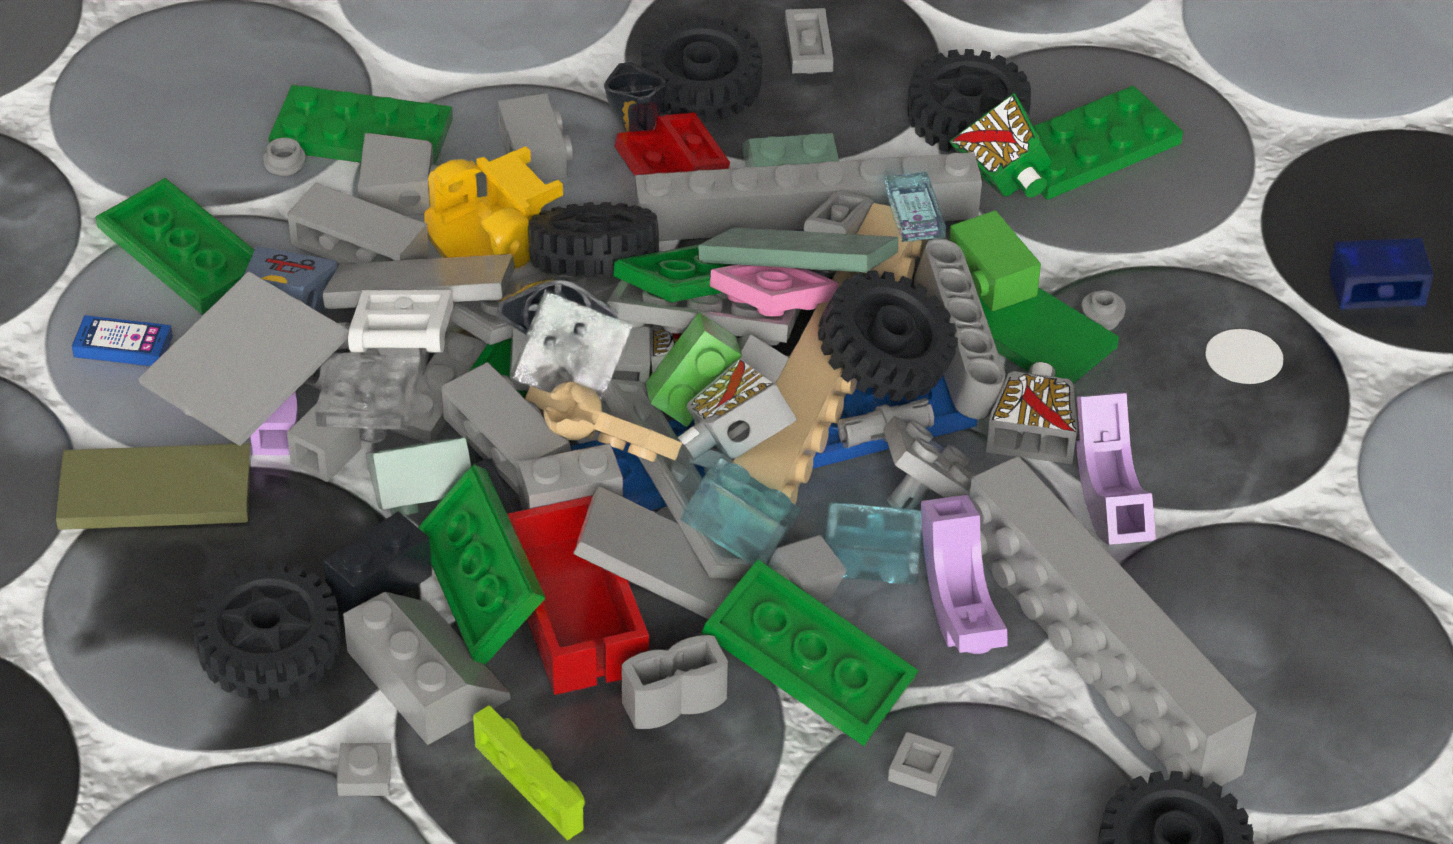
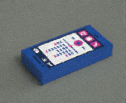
M84 315L72 344L73 356L76 358L151 366L168 350L173 337L171 325Z

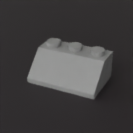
M384 592L343 614L347 652L427 745L473 720L475 713L488 705L494 709L510 700V692L486 665L472 660L465 642L429 602Z

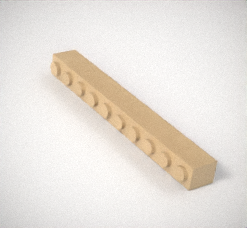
M877 203L872 204L857 232L859 235L898 237V252L869 271L877 270L879 277L882 276L884 271L892 272L897 282L902 276L912 279L915 260L917 257H922L928 242V233L903 236L894 208ZM836 271L832 280L838 282L839 287L847 278L851 279L854 274L860 272ZM828 302L818 304L775 383L797 420L734 459L722 481V512L727 519L776 531L784 514H791L794 510L798 487L801 482H808L812 473L813 458L816 452L822 453L828 440L829 427L831 423L837 424L841 418L846 394L852 395L855 391L858 380L853 378L847 383L840 377L844 369L841 367L834 370L828 363L832 355H824L821 350L824 341H819L818 331L820 329L818 325Z

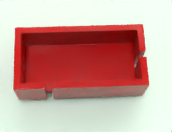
M593 495L507 514L546 597L527 618L554 695L596 686L597 677L604 676L606 683L622 680V664L637 654L649 651V634L628 580L574 554Z

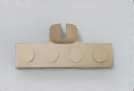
M573 381L557 385L551 393L530 386L525 398L527 402H533L541 410L540 412L548 428L553 433L569 440H580L585 437L593 439L597 431L600 432L597 441L604 444L610 443L612 447L622 451L625 448L626 442L630 443L628 453L651 462L655 461L657 454L676 461L682 442L602 412V403L596 391Z

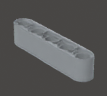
M941 238L932 239L927 242L914 276V285L916 288L921 284L927 289L924 295L926 298L935 295L941 301L938 310L947 308L951 315L948 323H955L957 332L954 337L958 338V346L955 349L956 353L944 373L955 408L969 418L984 419L990 416L1005 380V372L963 251L958 245L949 240Z

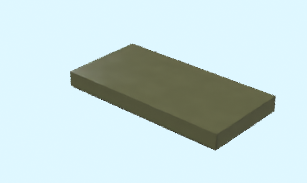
M243 443L241 446L237 444L63 450L56 512L58 530L248 522L250 443Z

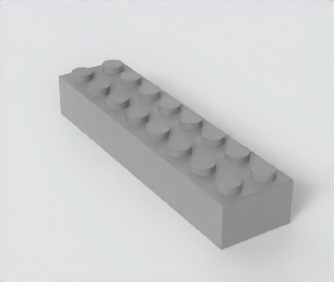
M1019 456L971 477L969 498L980 515L982 562L990 569L997 584L1002 588H1007L1020 603L1024 614L1029 619L1035 620L1048 634L1054 648L1060 652L1063 651L1074 663L1081 678L1086 683L1092 684L1106 699L1112 713L1117 717H1122L1136 733L1140 744L1146 750L1152 751L1165 765L1169 776L1171 771L1183 772V781L1190 782L1192 774L1202 776V787L1207 788L1213 781L1223 786L1242 776L1257 711Z

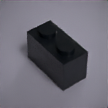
M399 511L323 560L325 581L331 588L332 596L336 598L338 608L344 613L384 592L402 596L432 576L429 537Z

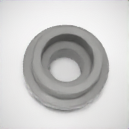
M279 138L268 144L263 155L264 167L270 173L279 176H290L299 172L305 166L306 156L297 141L291 138Z
M1110 291L1091 292L1082 301V314L1107 330L1114 329L1125 316V302L1120 296Z

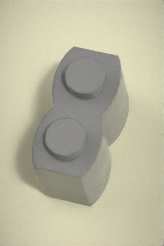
M701 635L690 637L676 643L669 650L646 651L629 658L622 664V704L635 729L660 727L672 722L680 714L707 712L718 707L727 699L728 660L715 636Z

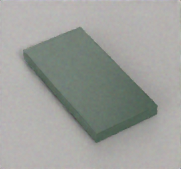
M732 227L699 245V261L704 263L868 272L898 252V237Z

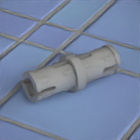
M927 398L889 407L887 404L880 405L873 412L839 419L837 423L838 434L846 449L873 440L883 439V441L887 442L884 428L894 416L907 424L914 420L925 428L932 427L934 425L932 406L928 404Z

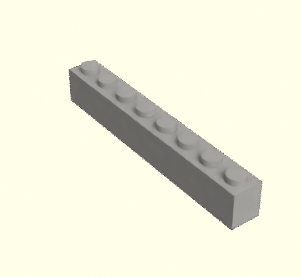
M975 152L635 175V205L641 206L642 209L647 208L657 215L659 241L711 238L732 227L804 231L805 221L837 191L871 197L874 203L893 207L889 194L926 190L937 222L968 220L979 216L982 179ZM915 189V190H911V191H902V192H900V190ZM910 205L911 209H913L912 211L916 212L915 207H912L914 205Z

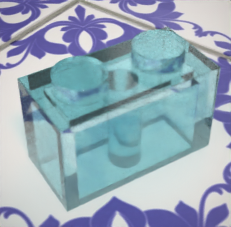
M720 458L703 477L680 520L750 565H753L757 559L767 565L775 550L782 544L802 509L793 504L783 492L770 489L751 477L742 466L729 463Z
M829 502L824 540L847 569L843 579L917 585L922 537L920 510Z

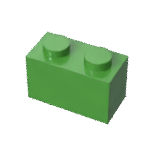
M996 210L950 226L949 241L958 245L963 251L978 297L983 300L992 312L1037 296L1041 263Z
M699 312L645 384L650 403L688 427L693 420L687 409L688 402L741 358L742 353L736 336Z

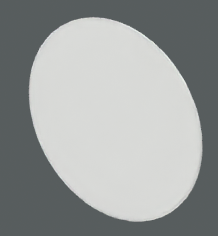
M1232 329L1223 331L1215 335L1206 347V360L1210 367L1223 378L1237 383L1256 384L1268 381L1279 373L1283 365V354L1279 346L1268 336L1253 330Z

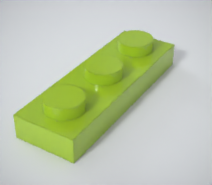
M490 705L473 715L475 747L567 841L584 830L583 807L585 806V800L577 785L570 780L565 782L553 770L552 764L545 753L540 749L534 750L522 738L518 727L509 718L503 719Z

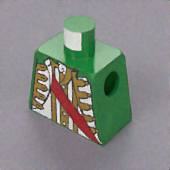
M1015 93L950 140L957 153L975 152L981 179L1003 197L1010 196L1019 188L1027 197H1035L1043 192L1047 186V180L1041 172L1050 166L1052 160L1029 115Z

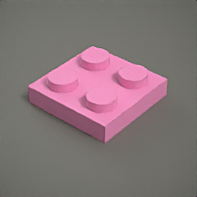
M732 265L711 269L710 287L727 294L729 300L750 304L757 308L758 313L772 317L782 316L785 310L795 308L805 310L816 309L819 303L830 301L839 285L838 282L808 269L753 265Z

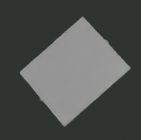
M248 272L156 360L138 380L140 385L178 407L187 416L194 417L241 446L348 339L349 330L307 306L302 300L295 299L255 274Z

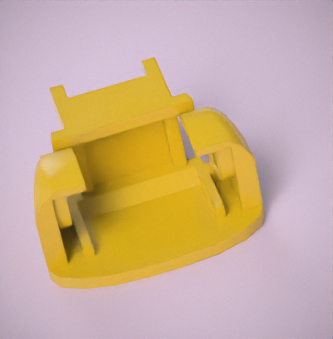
M527 146L492 161H488L485 157L477 158L476 164L472 160L468 161L465 159L447 161L431 171L428 177L430 207L424 212V223L427 224L428 238L443 258L513 254L515 269L525 266L530 261L528 222L532 216L539 215V212L547 203L563 196V184L558 179L545 185L526 165L531 162V151ZM482 171L486 175L487 196L477 197L476 174Z

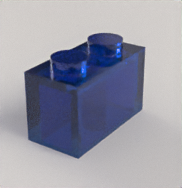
M1422 238L1336 242L1329 272L1340 309L1426 306L1434 274Z

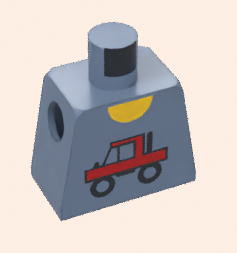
M257 246L245 274L248 272L255 274L295 299L302 300L304 304L321 313L327 309L324 306L323 291L337 269V261Z

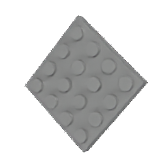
M623 280L619 282L607 302V305L618 312L617 320L623 326L642 327L646 324L661 325L664 330L671 333H683L700 312L735 336L743 337L751 334L769 346L777 345L780 342H787L801 309L795 308L785 310L782 316H765L758 313L757 308L750 304L729 300L725 293L671 303Z

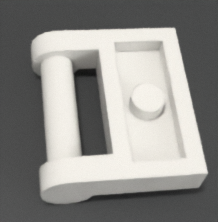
M362 290L349 328L348 342L350 352H366L367 348H426L427 352H443L445 332L454 306L452 290Z

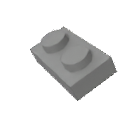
M825 8L785 10V27L792 73L814 74L818 72H833V54Z

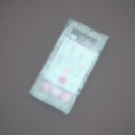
M919 172L885 177L884 189L902 242L945 237L946 224L928 173Z

